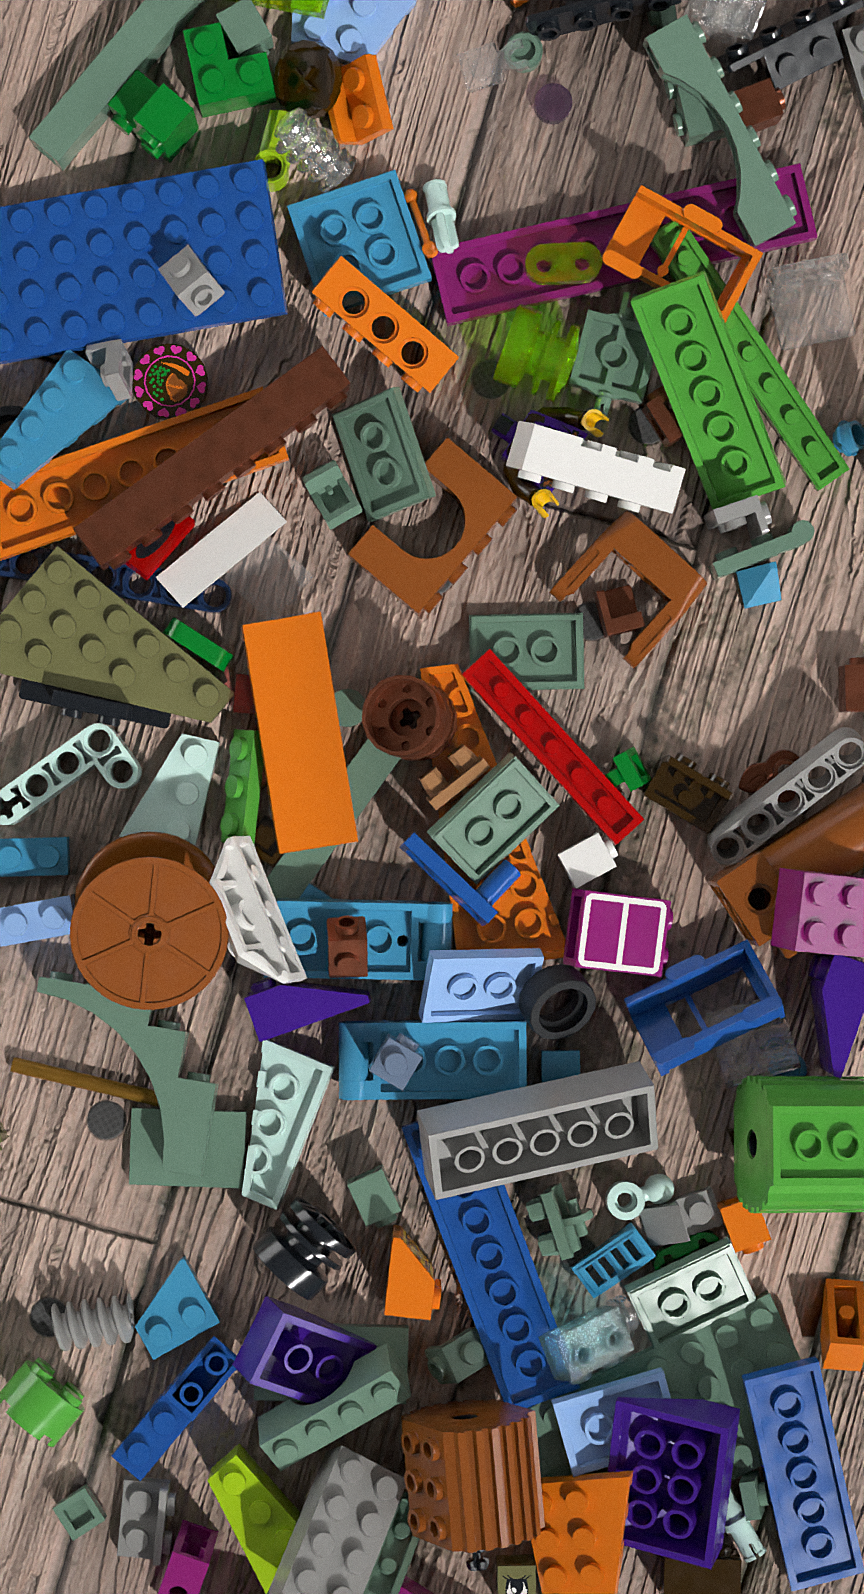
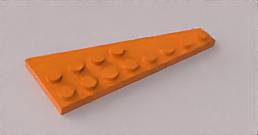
M457 663L420 668L421 680L442 689L453 701L457 713V729L452 742L439 756L432 758V767L435 766L446 781H448L459 771L447 756L461 744L465 745L477 757L480 755L491 767L467 786L469 789L491 771L497 763L465 680L461 676L460 667ZM460 792L438 809L439 819L452 808L450 803L462 795ZM526 838L504 858L517 868L521 876L494 903L492 907L498 913L488 924L481 926L449 895L450 903H453L452 923L456 950L540 948L544 955V960L564 957L566 940ZM443 850L444 861L474 890L499 866L498 864L476 885Z

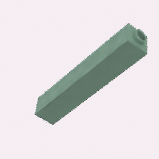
M144 0L30 134L29 139L33 146L64 171L112 114L108 106L112 98L137 69L144 75L148 72L208 0Z

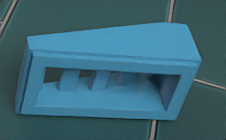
M630 1222L571 1266V1269L591 1296L596 1298L656 1257V1254L634 1224ZM628 1239L639 1252L635 1257L631 1255L623 1244ZM616 1247L627 1261L623 1266L619 1264L610 1252ZM604 1256L615 1272L609 1275L598 1259ZM591 1264L603 1279L599 1284H596L585 1269Z

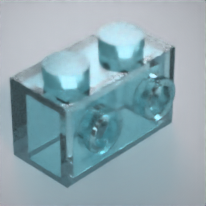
M600 1305L538 1337L554 1380L570 1381L572 1385L589 1380L593 1376L591 1372L600 1367L610 1368L620 1364L624 1360L622 1356L634 1350L618 1306Z

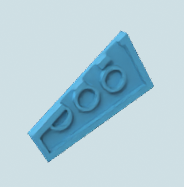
M71 350L66 351L0 439V481L15 490L48 464L56 454L65 447L68 448L78 440L81 434L91 426L98 424L107 416V413L117 405L120 406L126 400H116L110 387L104 386L98 368Z

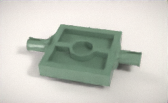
M623 292L619 313L604 314L588 309L568 386L587 390L594 396H597L594 409L600 411L601 406H603L602 413L606 416L609 412L611 400H624L640 405L643 403L653 365V358L638 320L633 317L634 310L631 303L629 308L627 307L630 292Z

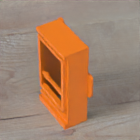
M641 185L601 259L607 266L631 279L638 278L657 289L670 284L669 281L662 277L668 274V266L688 230L696 233L740 258L717 300L726 323L763 252L721 230L723 226L722 221L700 207L688 204L682 208ZM667 217L683 226L663 265L657 268L658 274L656 275L639 264L663 219Z

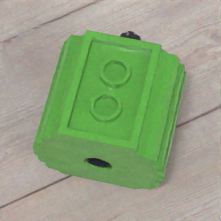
M750 1075L742 1080V1084H739L736 1088V1099L734 1102V1182L737 1188V1198L739 1202H743V1208L748 1209L750 1213L864 1212L863 1076H842L838 1078L835 1076Z

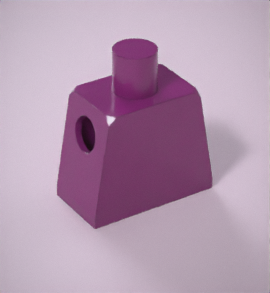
M182 1520L158 1594H199L219 1531Z

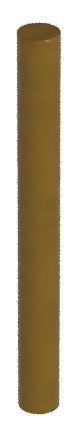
M14 1057L10 1072L159 1107L155 1091L152 1089Z

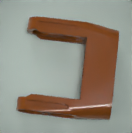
M625 510L595 540L549 593L561 602L566 596L574 594L611 552L667 602L630 643L627 654L622 658L634 669L683 616L706 587L707 582L642 521Z

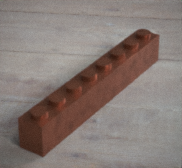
M323 346L74 527L75 534L103 571L109 566L116 570L131 559L132 556L129 552L141 543L144 547H147L163 535L160 530L172 520L175 524H178L194 512L191 506L203 497L208 502L219 495L225 489L222 483L233 475L239 479L249 473L256 466L253 461L266 452L268 456H271L279 451L287 443L284 438L290 433L297 430L300 434L310 428L318 420L315 415L327 407L332 411L348 399L346 392L349 391L350 381Z

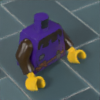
M542 407L538 411L530 410L524 422L551 428L584 438L585 440L588 433L583 430H587L595 437H602L604 433L594 428L597 421H609V418L598 409L583 411L571 407ZM502 413L491 432L509 443L501 458L504 462L503 472L516 496L533 506L542 518H547L549 515L543 509V506L548 502L559 505L558 500L552 494L554 490L551 487L553 479L541 477L540 483L517 477L519 469L506 466L518 422Z

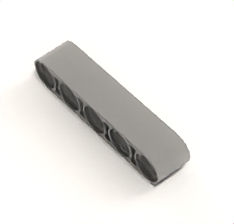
M842 727L833 731L715 823L707 835L708 845L714 859L719 864L726 866L740 862L864 765V741L859 733L849 727ZM847 742L857 744L853 753L845 756L839 754L843 744ZM814 767H826L825 774L818 779L808 778L809 772ZM786 790L796 792L795 797L789 802L782 803L777 801L778 796ZM755 814L766 816L762 824L758 826L747 824L748 819ZM730 837L735 839L734 845L728 849L717 847L719 841L723 838Z

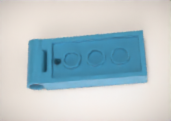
M275 898L307 978L424 980L429 951L451 950L453 903ZM345 915L365 917L368 977L329 978L328 918ZM401 935L406 936V941L403 944L397 943V938Z
M421 1020L338 1022L339 1099L341 1100L471 1099L527 1086L526 1020L422 1023ZM388 1033L396 1038L399 1033L411 1038L419 1044L417 1050L423 1056L403 1091L369 1071V1065Z

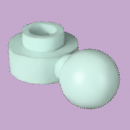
M664 1174L651 1175L642 1187H638L630 1181H618L608 1188L605 1195V1204L608 1211L616 1218L631 1220L640 1215L646 1201L654 1204L668 1202L674 1194V1184ZM621 1193H628L630 1196V1202L626 1206H619L617 1202L618 1196Z

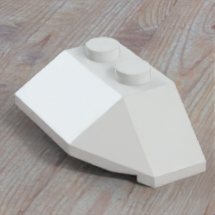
M232 836L226 839L209 884L218 894L226 912L227 919L225 923L229 931L227 945L229 952L235 957L237 963L283 984L307 979L251 837Z

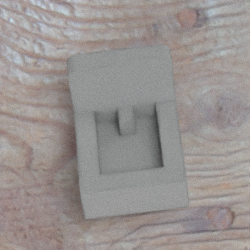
M189 245L158 269L177 297L194 316L200 315L225 293Z

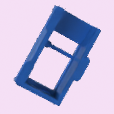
M748 939L705 960L701 955L687 958L669 967L665 972L666 979L624 998L629 1015L661 1076L670 1073V1069L778 1017L780 1019L786 1017L782 999L779 997ZM743 970L759 1002L720 1023L707 1027L690 995ZM683 998L686 999L702 1029L701 1032L682 1038L666 1007Z

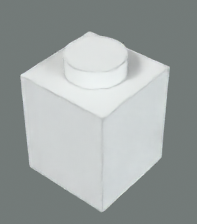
M595 832L557 853L556 856L573 887L578 888L617 867L613 858L617 857L618 853L607 836L601 838L599 833Z

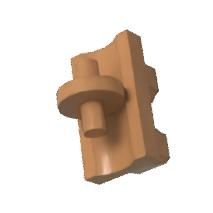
M463 744L447 756L459 771L448 781H446L435 766L419 777L425 792L429 795L426 799L435 810H438L460 792L462 795L450 803L453 807L477 783L469 789L467 786L491 768L484 758L480 755L477 757Z

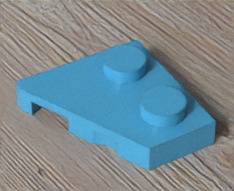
M186 1256L178 1261L135 1325L153 1360L221 1321Z

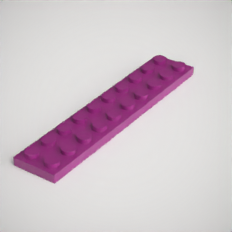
M800 163L776 169L779 180L775 184L782 196L787 194L792 200L797 211V215L793 217L796 224L755 247V249L763 253L815 241L818 237ZM736 178L661 195L682 208L688 204H694L718 217L723 224L721 230L747 244L733 217L736 201ZM630 203L459 242V247L454 249V252L451 254L438 251V254L431 258L447 326L640 282L641 280L638 278L631 279L607 266L601 259ZM665 217L659 229L672 220ZM690 231L712 264L738 259L737 256ZM649 245L639 265L657 275V268L663 265L651 245Z

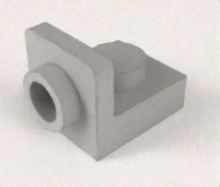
M117 339L87 345L85 354L90 363L100 370L104 386L110 387L117 401L131 399L134 364L122 340Z

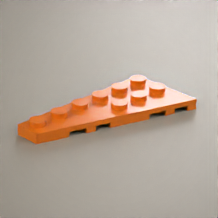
M633 1471L582 1474L575 1477L568 1475L541 1478L545 1527L540 1528V1535H532L531 1543L542 1594L618 1593L624 1547L623 1537L625 1521L628 1516V1498Z

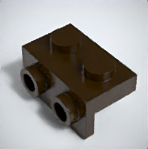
M677 753L675 758L670 755L665 756L642 795L706 834H709L727 802L731 801L735 795L727 790L730 783L711 772L708 777L694 770L697 764L680 753Z

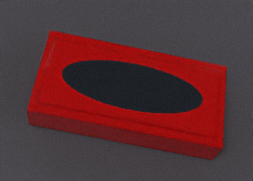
M190 516L178 524H175L172 520L160 529L163 535L147 547H144L141 543L129 552L132 557L125 565L145 580H148L195 526V520Z

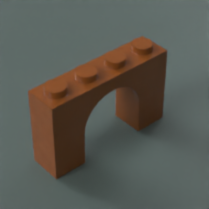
M448 437L425 464L430 478L451 495L462 510L464 532L457 545L442 556L427 559L418 558L403 551L372 525L348 553V557L417 616L423 610L428 614L431 613L443 598L439 593L448 581L454 585L468 569L463 564L472 552L479 556L493 539L488 533L497 523L504 527L517 511L513 506L517 496Z

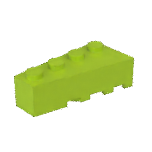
M239 1443L210 1469L207 1481L267 1594L298 1521L300 1512Z

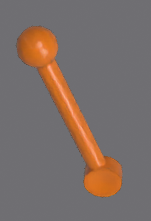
M407 189L404 192L406 202L410 204L424 243L422 252L427 258H434L438 254L436 244L430 240L417 204L418 193L414 189Z

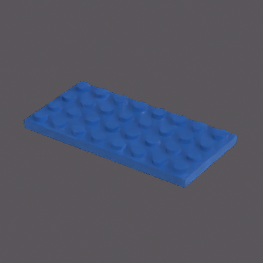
M263 159L0 207V365L64 354L69 350L72 352L86 350L87 345L121 339L123 343L288 314L267 171ZM187 245L196 253L212 277L225 291L222 297L198 316H194L177 297L158 270Z

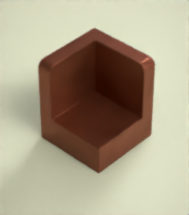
M630 585L607 591L600 590L593 594L605 638L639 630L645 626L641 611H637Z

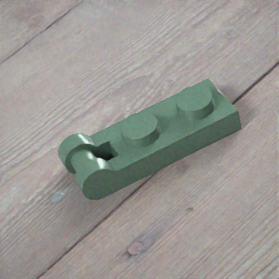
M800 520L789 527L785 535L774 539L772 533H768L751 540L752 548L738 553L735 546L715 554L717 561L708 566L713 580L804 545L813 538L814 527L809 521Z

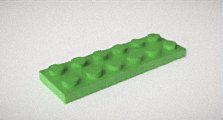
M705 270L633 297L630 303L712 509L714 510L755 495L761 496L786 487L785 477Z

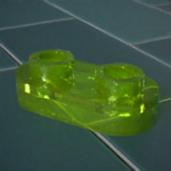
M588 242L539 244L528 252L525 260V272L528 278L538 285L588 283L599 274L602 266V256L600 251ZM581 258L585 259L589 263V267L586 270H579L575 266V261ZM545 260L550 263L551 269L547 272H541L537 268V263Z

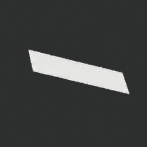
M259 492L156 576V578L183 608L287 521Z

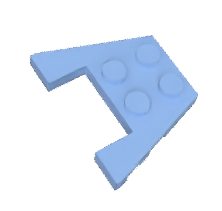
M292 0L291 42L292 44L301 40L321 42L333 50L340 63L346 65L364 54L376 55L391 37L394 29L405 15H408L414 8L417 0Z

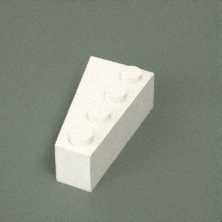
M524 421L518 422L506 466L519 469L517 476L519 478L540 483L541 477L553 479L551 485L553 488L570 493L574 492L575 486L586 489L584 497L606 503L608 496L619 499L617 507L638 513L640 507L644 506L673 514L686 470L679 466L654 461L655 459L622 450L618 451L615 447L589 440L585 441L584 438Z

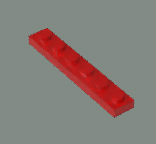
M491 649L461 674L463 679L614 845H617L645 820Z

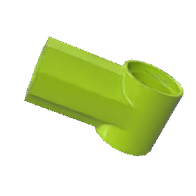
M270 110L260 149L254 159H263L265 165L275 163L282 168L278 176L268 178L270 192L281 190L289 180V168L302 123V118L283 110Z

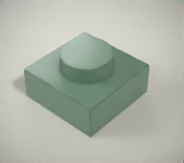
M754 1470L742 1475L739 1482L746 1521L762 1519L766 1506L770 1505L766 1484L761 1482L759 1470Z
M87 1484L56 1503L52 1508L73 1541L105 1521L107 1517Z

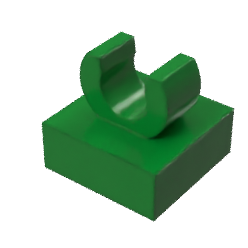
M634 746L613 757L617 768L605 774L615 787L625 782L630 792L651 780Z

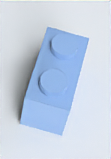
M75 894L0 907V946L69 935L71 919L75 908Z

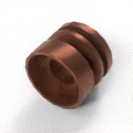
M394 675L381 680L370 690L363 704L362 724L367 738L377 749L408 761H426L439 756L450 746L457 729V713L453 701L442 689L411 675ZM414 713L421 715V717H419L416 720L418 724L417 728L410 726V724L414 722V718L412 716Z

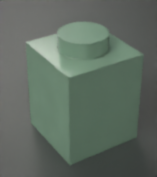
M240 0L216 14L217 23H221L223 35L236 58L266 52L267 56L270 54L269 49L274 47L272 35L252 0Z
M383 1164L348 1179L347 1186L366 1227L375 1223L376 1227L380 1228L397 1219L396 1213L401 1211V1203Z

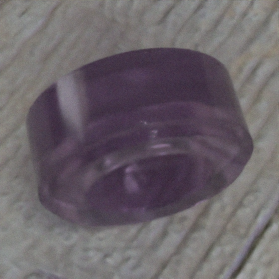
M550 83L538 90L534 100V111L542 122L555 125L563 122L569 116L572 108V96L567 88L557 83Z

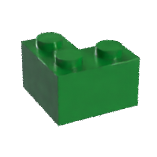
M220 22L183 30L198 103L203 118L277 102L266 52L228 59Z
M138 69L108 103L113 115L112 123L126 135H129L131 132L136 134L142 141L140 146L156 160L162 156L171 163L199 130L193 108L164 83L158 87Z

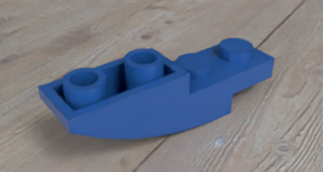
M213 1336L138 1420L136 1426L111 1456L141 1481L191 1421L193 1422L235 1372L236 1368L233 1366L237 1355Z

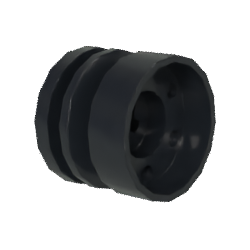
M296 1197L290 1203V1207L299 1219L288 1211H283L280 1214V1219L288 1232L285 1234L279 1229L269 1226L253 1244V1250L284 1284L301 1297L312 1300L328 1283V1277L320 1265L324 1263L334 1270H340L343 1265L336 1253L350 1259L356 1251L352 1243L345 1236L343 1229L319 1207L311 1205L303 1198Z

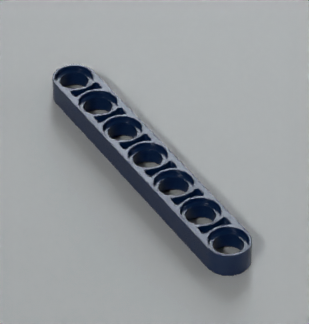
M39 547L25 552L34 554L38 560L36 570L30 574L21 573L17 567L18 558L22 554L0 561V577L28 581L53 550ZM66 552L91 574L99 567V564L92 556ZM125 564L116 570L109 566L113 572V579L107 587L120 598L182 608L176 600L168 596L167 590L156 578L165 569L158 568L150 577V588L142 594H137L129 586V581L136 572ZM217 579L209 587L218 585L225 590L226 598L222 605L212 607L205 602L204 594L208 589L206 588L183 609L212 614L222 613L231 605L232 591L223 580Z

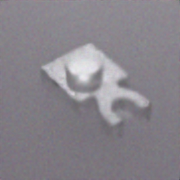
M520 38L511 40L499 51H497L496 44L491 42L457 54L467 91L473 93L505 82L503 71L513 70L519 72L529 69V63L526 59L519 62H513L511 59L514 50L524 47Z

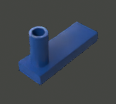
M416 833L410 835L399 847L481 926L488 924L498 913L492 906L521 876L517 868L504 859L483 883L474 890Z

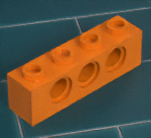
M342 256L338 257L311 290V293L317 297L312 304L329 318L334 312L346 322L342 329L358 343L365 338L376 348L371 354L389 368L395 363L405 372L401 379L417 393L422 387L430 393L459 359L458 355ZM349 291L359 292L364 301L362 309L354 314L346 312L342 305L343 297ZM380 316L388 317L393 324L391 334L383 339L377 338L372 332V324ZM410 341L417 342L422 349V355L415 363H406L401 355L403 346Z

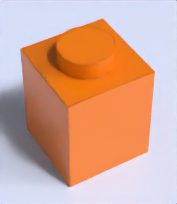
M737 1195L717 1202L726 1234L735 1253L741 1250L743 1254L759 1251L764 1248L763 1242L772 1240L762 1213L748 1212V1209L743 1208V1202H739Z

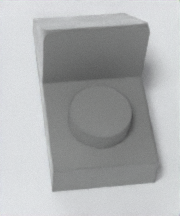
M710 1186L672 1198L664 1204L646 1206L640 1213L650 1247L690 1241V1235L723 1225L714 1193Z

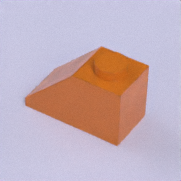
M825 1279L820 1332L822 1369L861 1371L864 1362L863 1281Z

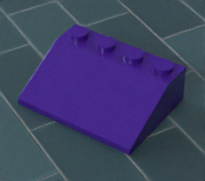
M618 1397L616 1399L608 1472L633 1471L628 1498V1516L625 1521L623 1537L624 1546L712 1569L723 1547L740 1416L739 1408L703 1399Z

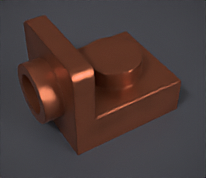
M661 386L646 396L649 402L644 406L642 412L666 449L678 442L683 434L680 431L673 408L667 410L665 404L670 401L664 386Z

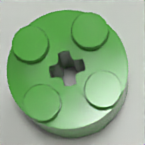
M38 1357L34 1363L26 1360L0 1391V1404L5 1399L10 1405L6 1413L20 1427L39 1441L46 1435L50 1438L47 1445L54 1447L85 1410L81 1404L85 1395L68 1381L64 1386L53 1378V1374L56 1372L54 1368Z

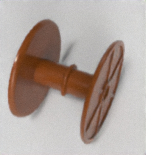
M139 832L126 835L109 843L97 852L86 865L76 888L75 908L70 925V942L73 957L80 972L87 982L104 997L122 1006L134 1009H164L181 1004L197 995L211 982L219 971L228 945L229 931L225 923L227 916L222 901L209 884L215 866L199 848L185 839L168 833Z

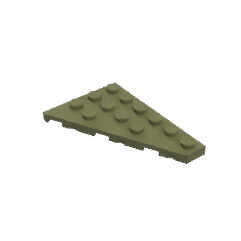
M58 546L0 614V674L209 723L214 721L236 694Z

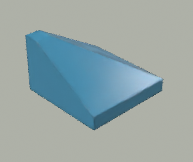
M776 561L736 572L744 609L782 600Z

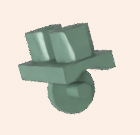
M561 1183L549 1186L542 1194L526 1203V1208L532 1222L548 1218L552 1229L538 1236V1245L542 1256L560 1255L561 1260L572 1258L574 1256L573 1253L582 1248L579 1237L588 1234L585 1221L593 1218L594 1214L592 1208L580 1209L577 1197L566 1200Z

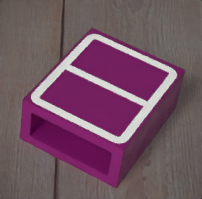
M572 888L563 964L578 968L662 977V969L666 967L668 962L667 931L671 929L673 924V911L670 908L671 901Z

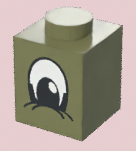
M534 1554L496 1555V1594H536Z

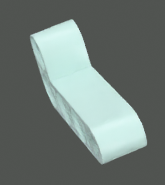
M94 723L0 790V811L4 808L2 800L12 802L21 795L31 803L27 806L26 802H19L11 809L14 814L13 816L1 815L0 813V825H15L23 821L96 767L111 786L118 789L132 788L140 781L142 776L140 763L115 729L102 723ZM99 730L106 731L110 737L108 748L102 752L96 751L91 745L93 734ZM72 752L77 756L79 766L74 773L66 774L61 769L60 761L65 754ZM121 761H127L133 769L131 778L124 783L118 782L113 774L115 765ZM37 775H42L48 783L47 791L40 797L31 793L29 785L31 779ZM17 788H19L21 795L16 792Z

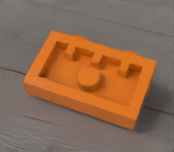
M364 54L342 66L341 91L334 107L328 111L335 142L344 145H364L394 129L376 55Z

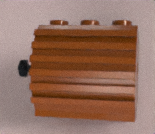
M469 1399L462 1402L451 1401L447 1404H433L434 1406L421 1407V1410L415 1409L410 1411V1414L405 1413L401 1415V1445L404 1451L406 1469L404 1482L408 1492V1524L412 1531V1536L452 1552L464 1551L472 1553V1557L466 1561L468 1570L482 1571L486 1570L489 1565V1558L482 1556V1552L491 1551L498 1547L501 1549L507 1548L510 1544L518 1545L521 1544L522 1540L529 1541L533 1539L532 1535L538 1536L541 1534L540 1528L545 1527L535 1410L497 1399Z

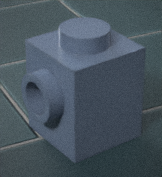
M388 1033L370 1063L369 1071L403 1091L423 1058L422 1053L417 1050L419 1044L402 1033H399L397 1038Z

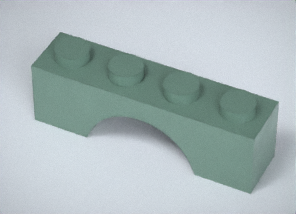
M385 1343L354 1361L346 1380L325 1399L310 1405H297L288 1399L259 1416L260 1447L280 1471L288 1468L410 1398L411 1391L407 1368L390 1346Z

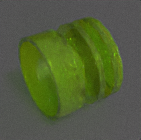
M519 304L492 381L516 389L524 375L527 374L532 376L530 394L536 396L541 380L549 382L550 385L544 400L554 403L556 395L567 384L579 350L578 333L581 326L572 323L567 338L559 337L557 335L563 319L557 317L549 332L542 331L543 312Z

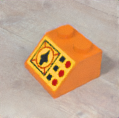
M393 1225L384 1315L431 1320L432 1309L439 1310L441 1279H435L433 1265L402 1226Z

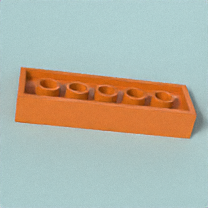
M321 611L242 625L278 854L358 842Z

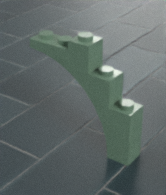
M51 971L50 978L39 976L36 992L68 1000L92 1012L116 1030L136 1053L151 1079L161 1110L164 1135L162 1170L203 1176L219 1084L210 1083L211 1075L188 1071L187 1079L181 1078L189 1032L180 1031L181 1023L158 1020L157 1027L152 1026L154 1010L134 1009L115 1003L101 995L88 982L87 984L72 982L73 974Z

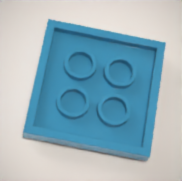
M396 170L287 206L314 287L339 256L345 258L387 295L432 281ZM357 291L347 292L342 300L344 310L364 303L362 295Z

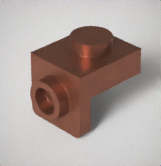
M345 915L328 918L329 978L368 977L365 917Z

